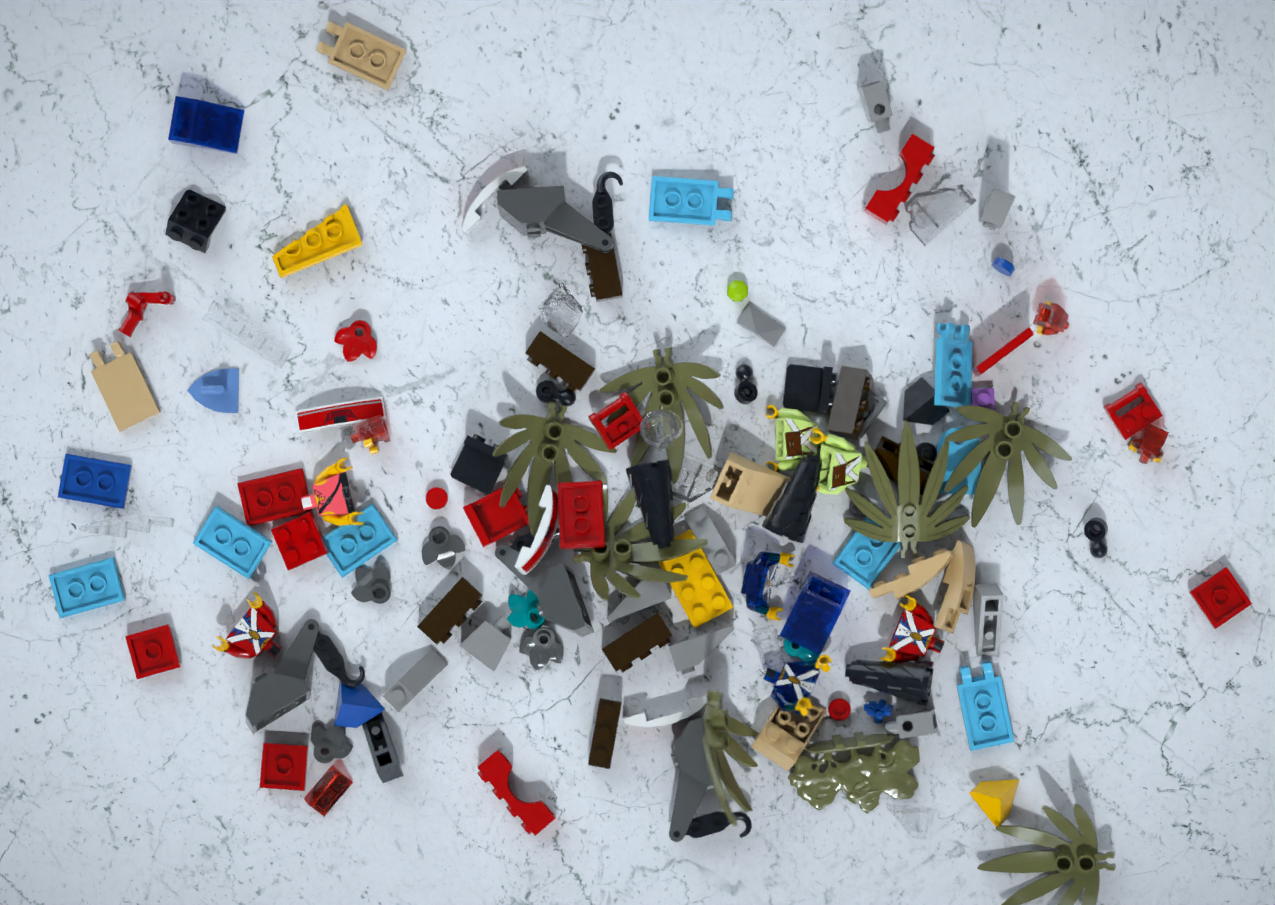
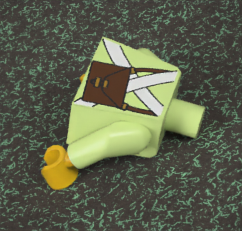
M773 405L766 407L767 409L775 410L774 415L765 416L770 420L776 419V461H779V463L768 461L766 464H773L775 472L777 470L781 472L795 470L802 457H807L808 453L817 455V447H821V444L826 442L822 441L819 444H815L811 441L810 437L818 438L820 435L812 431V428H817L816 423H812L809 417L797 409L781 408L777 410Z
M812 428L814 433H819L820 435L818 438L810 437L811 441L815 444H819L822 441L826 442L821 444L820 462L822 463L816 491H819L821 494H840L849 485L857 483L860 470L867 468V458L862 456L861 452L857 451L855 446L845 438L828 434V436L823 435L819 428Z

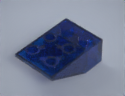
M175 96L168 140L172 144L237 154L245 110L198 99Z
M810 571L805 577L779 636L820 655L851 590Z

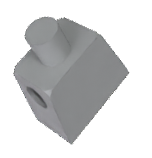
M876 81L857 87L868 122H875L878 133L890 130L887 117L892 116V110L884 82ZM877 104L881 107V111L878 114L874 111V107Z
M502 615L494 625L485 620L460 644V647L492 671H495L511 641V638L504 634L511 624Z
M935 709L901 714L896 716V721L885 722L887 736L899 734L900 739L935 734L938 731ZM910 721L913 724V728L907 729L905 723Z

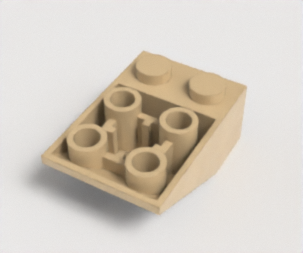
M730 452L710 498L731 508L767 516L774 501L778 499L785 483L790 478Z
M784 695L781 699L787 701L789 695ZM810 700L812 708H807L808 714L803 716L796 713L793 709H786V704L779 701L751 747L786 771H789L827 711Z

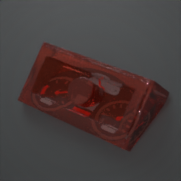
M332 765L305 796L304 800L309 806L325 816L353 782Z

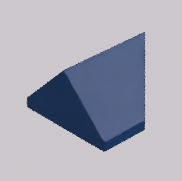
M340 681L334 725L357 728L385 710L363 684L356 687H348Z

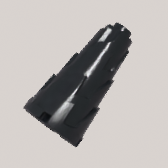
M808 453L807 457H802L763 521V528L781 537H788L789 540L804 543L812 517L811 511L817 496L816 490L822 468L820 457Z
M670 460L657 461V464L656 462H649L627 468L626 473L630 487L633 489L637 506L641 510L645 527L649 531L653 545H658V549L671 547V542L674 541L673 524L675 522L672 501L674 500Z
M856 660L852 661L851 664H847L845 677H849V681L852 684L873 688L879 692L927 706L929 700L926 699L927 695L930 696L934 662L926 660L924 662L911 660L906 662Z

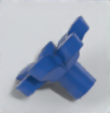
M880 699L878 704L876 701H869V704H864V711H867V715L874 716V723L881 724L883 716L891 715L893 705H886V700Z

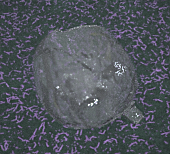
M559 283L560 290L550 293L542 301L541 305L538 306V309L540 310L542 322L548 328L563 337H568L576 328L583 310L564 283Z
M656 409L648 412L643 418L640 432L648 445L658 448V452H661L668 448L674 440L681 437L683 424L681 418L674 411Z

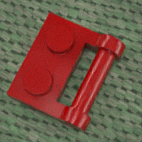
M1141 382L1135 386L1134 390L1114 403H1108L1103 406L1124 440L1163 416ZM1141 396L1143 399L1142 403L1118 417L1116 411Z
M626 392L620 394L617 400L598 413H592L588 416L609 450H612L647 426ZM622 406H626V412L605 426L601 421Z

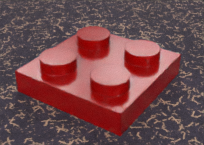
M309 512L271 529L288 571L329 553L313 512Z
M1224 567L1189 592L1214 629L1252 604L1227 567Z
M170 624L125 636L137 679L181 667Z
M263 743L260 788L305 791L309 746Z

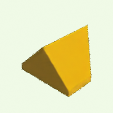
M1019 779L981 781L969 793L995 827L1002 825L1010 816Z

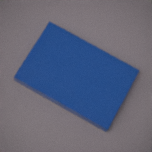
M65 454L58 498L125 509L132 465Z

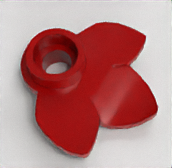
M354 321L350 327L341 328L335 335L334 342L343 345V355L347 362L356 360L361 354L369 359L375 357L377 342L371 336V327L366 321ZM356 329H363L364 334L358 335Z

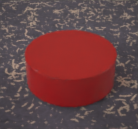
M440 487L431 488L426 494V503L432 509H442L448 503V494Z
M837 698L830 702L828 713L834 720L842 721L850 715L851 708L846 700Z

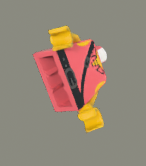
M349 457L342 458L337 463L326 467L315 478V484L312 485L313 495L301 497L303 510L317 507L318 515L322 516L324 521L337 526L364 524V522L357 521L358 515H363L364 513L355 512L345 472L353 469V466L346 467L344 464L345 460L350 459Z

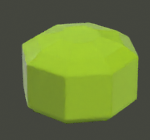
M734 280L727 286V296L733 302H742L748 296V286L743 281Z

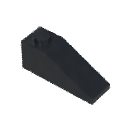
M381 712L362 724L376 772L382 783L402 777L404 774L383 713Z

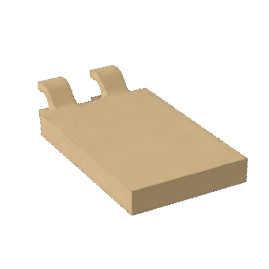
M329 21L325 29L326 32L339 36L334 48L320 41L316 51L329 56V64L388 91L407 50L348 22L345 23L344 27H340Z
M116 341L110 344L117 358L116 360L105 364L98 350L89 355L97 368L92 370L91 373L119 432L161 412L133 353L125 354L121 343Z

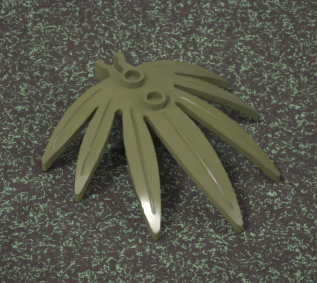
M672 347L665 348V357L661 355L660 349L653 350L654 358L657 360L656 366L645 367L626 373L609 382L599 391H620L642 382L640 386L628 394L636 407L650 392L653 393L643 415L647 426L638 431L631 467L639 465L655 435L662 406L667 459L670 460L672 482L675 484L679 480L685 451V421L681 402L708 459L712 458L711 441L705 419L687 387L716 408L723 409L724 406L718 396L707 385L692 377L715 379L720 377L721 374L714 368L701 363L682 362L674 364L671 358L673 355ZM624 405L610 414L606 423L611 422L626 412V406Z
M548 402V414L545 418L528 414H517L499 420L498 424L510 429L526 428V430L506 438L492 454L495 457L503 455L530 440V443L519 454L507 475L501 493L500 507H504L514 493L534 455L527 487V514L532 536L536 535L544 511L539 506V502L546 485L550 484L552 461H554L556 485L557 483L573 482L564 449L567 450L571 458L581 469L596 480H602V483L608 482L603 472L591 456L575 440L591 449L609 453L617 452L615 448L609 450L602 438L583 428L563 423V415L566 413L567 406L560 405L558 412H555L556 404Z
M1018 402L1012 403L1011 413L1007 417L994 410L979 406L956 407V411L962 416L974 421L986 422V424L967 426L945 437V441L959 442L988 435L987 439L973 448L957 465L944 488V492H949L977 467L988 451H990L979 475L974 492L971 512V526L973 528L978 525L991 504L1002 479L1007 460H1009L1008 497L1012 515L1017 525H1020L1022 522L1024 507V474L1020 452H1024L1034 472L1052 489L1058 488L1055 478L1048 464L1033 444L1050 456L1066 461L1072 460V457L1054 440L1042 432L1024 425V416L1029 413V407H1024L1023 412L1018 414L1015 420L1018 413Z
M907 420L904 422L899 449V504L896 502L891 483L879 458L867 441L864 442L867 462L874 485L891 517H887L877 506L860 494L846 488L847 495L856 507L872 521L882 526L880 527L859 519L843 518L844 523L853 530L875 540L901 542V558H905V552L908 550V542L910 541L913 558H918L917 541H932L946 537L957 531L970 519L969 514L940 523L962 501L968 490L967 484L947 498L930 516H927L943 483L948 461L949 441H944L935 459L920 504L919 463L909 422Z
M604 484L602 487L605 527L608 515L607 486ZM632 489L617 507L606 529H604L605 547L573 549V552H581L579 555L573 554V562L581 563L586 561L590 563L592 585L598 596L604 601L609 599V586L606 578L621 593L631 598L640 599V594L615 571L650 582L669 583L686 581L688 575L634 564L656 563L684 556L707 545L708 539L674 540L671 542V547L658 549V545H653L652 542L631 545L650 537L644 521L620 536L615 537L627 522L634 508L636 499ZM685 502L673 507L674 520L686 509Z
M718 690L707 691L708 704H705V713L703 714L705 726L703 747L705 748L708 771L724 812L733 826H739L727 801L728 796L724 791L722 781L729 794L744 811H752V808L738 786L723 750L737 762L747 767H757L758 764L730 734L757 736L759 733L730 717L727 709L723 710V693H719Z
M1078 803L1074 804V815L1081 834L1061 813L1045 805L1042 807L1048 818L1064 835L1072 840V843L1054 834L1035 828L1014 825L996 826L995 829L1012 837L1059 850L1013 853L980 864L977 867L978 870L991 872L1037 873L1059 871L1028 884L1001 905H1020L1055 890L1070 879L1075 881L1066 890L1057 905H1074L1083 887H1085L1081 905H1096L1100 885L1099 870L1103 868L1106 870L1116 869V864H1109L1105 861L1107 858H1114L1115 851L1105 854L1098 852V841L1094 825L1086 811Z

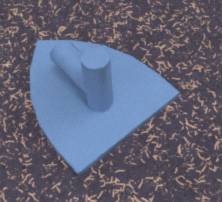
M227 368L209 372L196 380L187 391L197 402L206 408L216 412L238 413L239 369Z

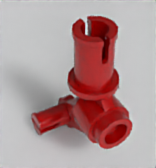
M166 291L130 292L125 300L128 304L129 310L127 312L129 314L118 330L131 337L138 323L144 320L143 310H145L148 303L172 305L174 304L172 301H176V298Z

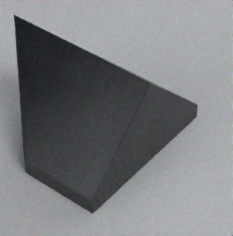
M923 377L905 390L903 421L907 420L908 422L933 426L950 411L947 406L934 405L935 389Z

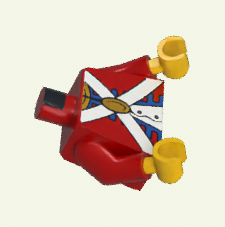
M254 592L253 594L257 599L253 602L249 601L248 598L246 599L250 609L227 636L226 640L221 636L216 637L221 640L219 646L212 644V647L217 651H224L236 658L251 659L254 656L259 657L263 651H266L275 658L282 650V647L273 641L278 634L276 630L278 623L274 611L262 601L257 592Z
M905 595L908 598L907 604H899L904 608L888 648L882 647L883 650H886L887 655L884 658L880 657V660L888 662L918 661L921 656L925 657L928 649L940 653L945 641L933 637L936 627L933 626V618L923 606L908 595Z

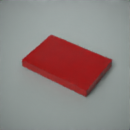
M1028 327L972 370L974 375L978 377L1032 337L1034 332Z
M303 468L237 483L246 524L249 526L313 512L312 508L303 510L301 497L309 495Z
M602 480L557 483L560 549L605 547Z

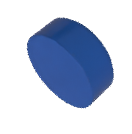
M996 257L992 263L994 269L1006 276H1011L1015 270L1013 264L1001 257Z

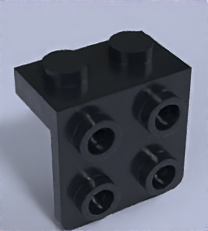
M186 190L168 219L165 235L174 241L190 246L194 250L206 253L210 245L211 235L225 214L226 207L192 190Z
M794 364L788 365L783 407L827 413L828 408L832 409L834 395H830L831 386L835 387L836 373H832L833 367L824 366L819 368Z
M474 434L473 437L467 435L464 441L465 445L451 471V477L482 493L490 494L509 455L505 453L495 457L492 454L498 447L497 444L494 443L492 447L485 444L486 439Z

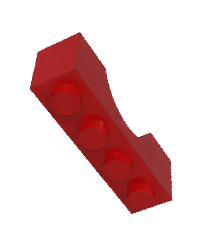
M912 133L899 154L905 165V178L903 182L892 190H876L864 212L887 225L889 220L894 222L900 212L897 209L900 202L905 204L912 193L909 191L912 183L917 185L923 176L920 170L924 164L929 166L935 157V154L932 153L935 147Z
M498 749L477 767L480 770L477 774L485 783L489 781L494 787L492 792L499 800L504 799L509 804L506 808L514 818L517 815L523 821L521 824L523 829L528 834L533 833L536 836L555 820L556 816L542 800L525 802L518 799L512 793L509 787V774L513 765Z

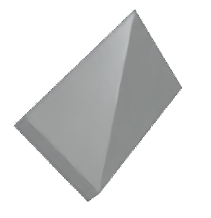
M751 305L747 306L737 324L775 347L786 330L785 327Z

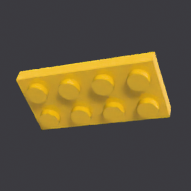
M690 529L675 537L674 540L696 538ZM701 548L675 559L658 562L662 570L688 575L686 581L669 583L694 629L733 608Z

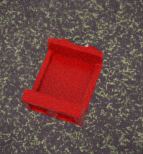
M518 486L504 507H500L503 487L463 507L483 547L529 524L527 505L523 507L519 500L523 496Z

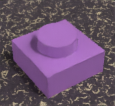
M994 388L971 389L972 406L984 407L995 411Z

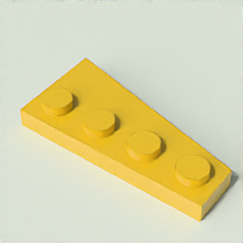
M347 203L340 207V210L326 217L315 228L312 227L305 232L306 234L301 238L294 240L274 254L272 258L280 278H284L362 246V240Z

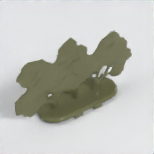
M862 731L855 732L854 737L843 739L841 734L833 735L832 740L807 745L805 747L807 752L814 754L824 753V755L817 761H813L807 756H800L795 762V771L788 776V779L792 786L797 787V795L803 800L808 801L817 810H821L831 804L836 794L843 790L846 792L847 799L853 804L858 803L860 809L868 814L879 805V797L882 792L890 795L893 799L912 798L919 783L916 782L912 775L908 774V771L920 762L919 747H912L909 742L903 739L898 741L892 749L885 750L881 745L888 744L894 739L893 735L887 736V734L864 736ZM874 747L871 756L858 754L856 751L859 748ZM851 751V758L847 762L840 763L832 758V752ZM880 753L886 755L885 760H882ZM826 760H828L827 769L825 772L820 773L819 768L821 764H826ZM831 762L836 764V768L831 766ZM817 763L815 770L812 769V764Z

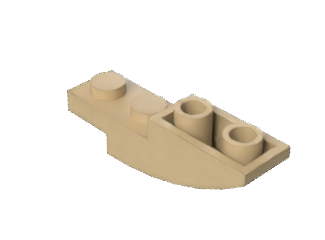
M957 540L953 548L954 556L944 573L943 583L948 584L949 587L944 595V601L940 612L937 614L934 626L952 634L954 633L960 613L966 615L969 613L976 575L973 546Z
M944 548L933 552L934 556L925 559V556L912 560L913 564L908 566L910 575L904 572L894 576L895 580L889 583L886 580L874 583V588L869 590L871 598L876 599L893 592L895 599H901L905 595H911L944 570L954 556L953 551L946 552Z

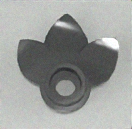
M435 527L429 533V541L422 547V560L425 565L437 560L441 566L450 570L455 563V553L465 551L464 542L459 536L450 534L445 527ZM438 533L444 535V540L442 542H438L436 540V535Z
M382 562L377 563L373 571L366 568H356L355 578L359 586L352 590V596L360 602L371 600L377 604L387 602L391 596V589L388 585L391 575L385 564ZM379 588L384 590L382 597L376 595V590Z
M548 627L538 628L532 636L525 637L520 644L519 652L530 654V663L535 670L542 669L549 660L559 664L563 660L562 645L555 640L554 632ZM543 635L547 636L548 640L542 642L540 637Z
M320 723L315 724L310 740L315 746L313 754L318 762L326 764L330 763L334 758L343 759L349 755L353 745L344 741L345 727L332 725L326 730ZM326 748L329 750V753L322 755L320 751Z

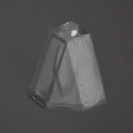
M963 184L917 193L904 204L906 212H910L911 221L909 222L910 230L926 246L977 200Z

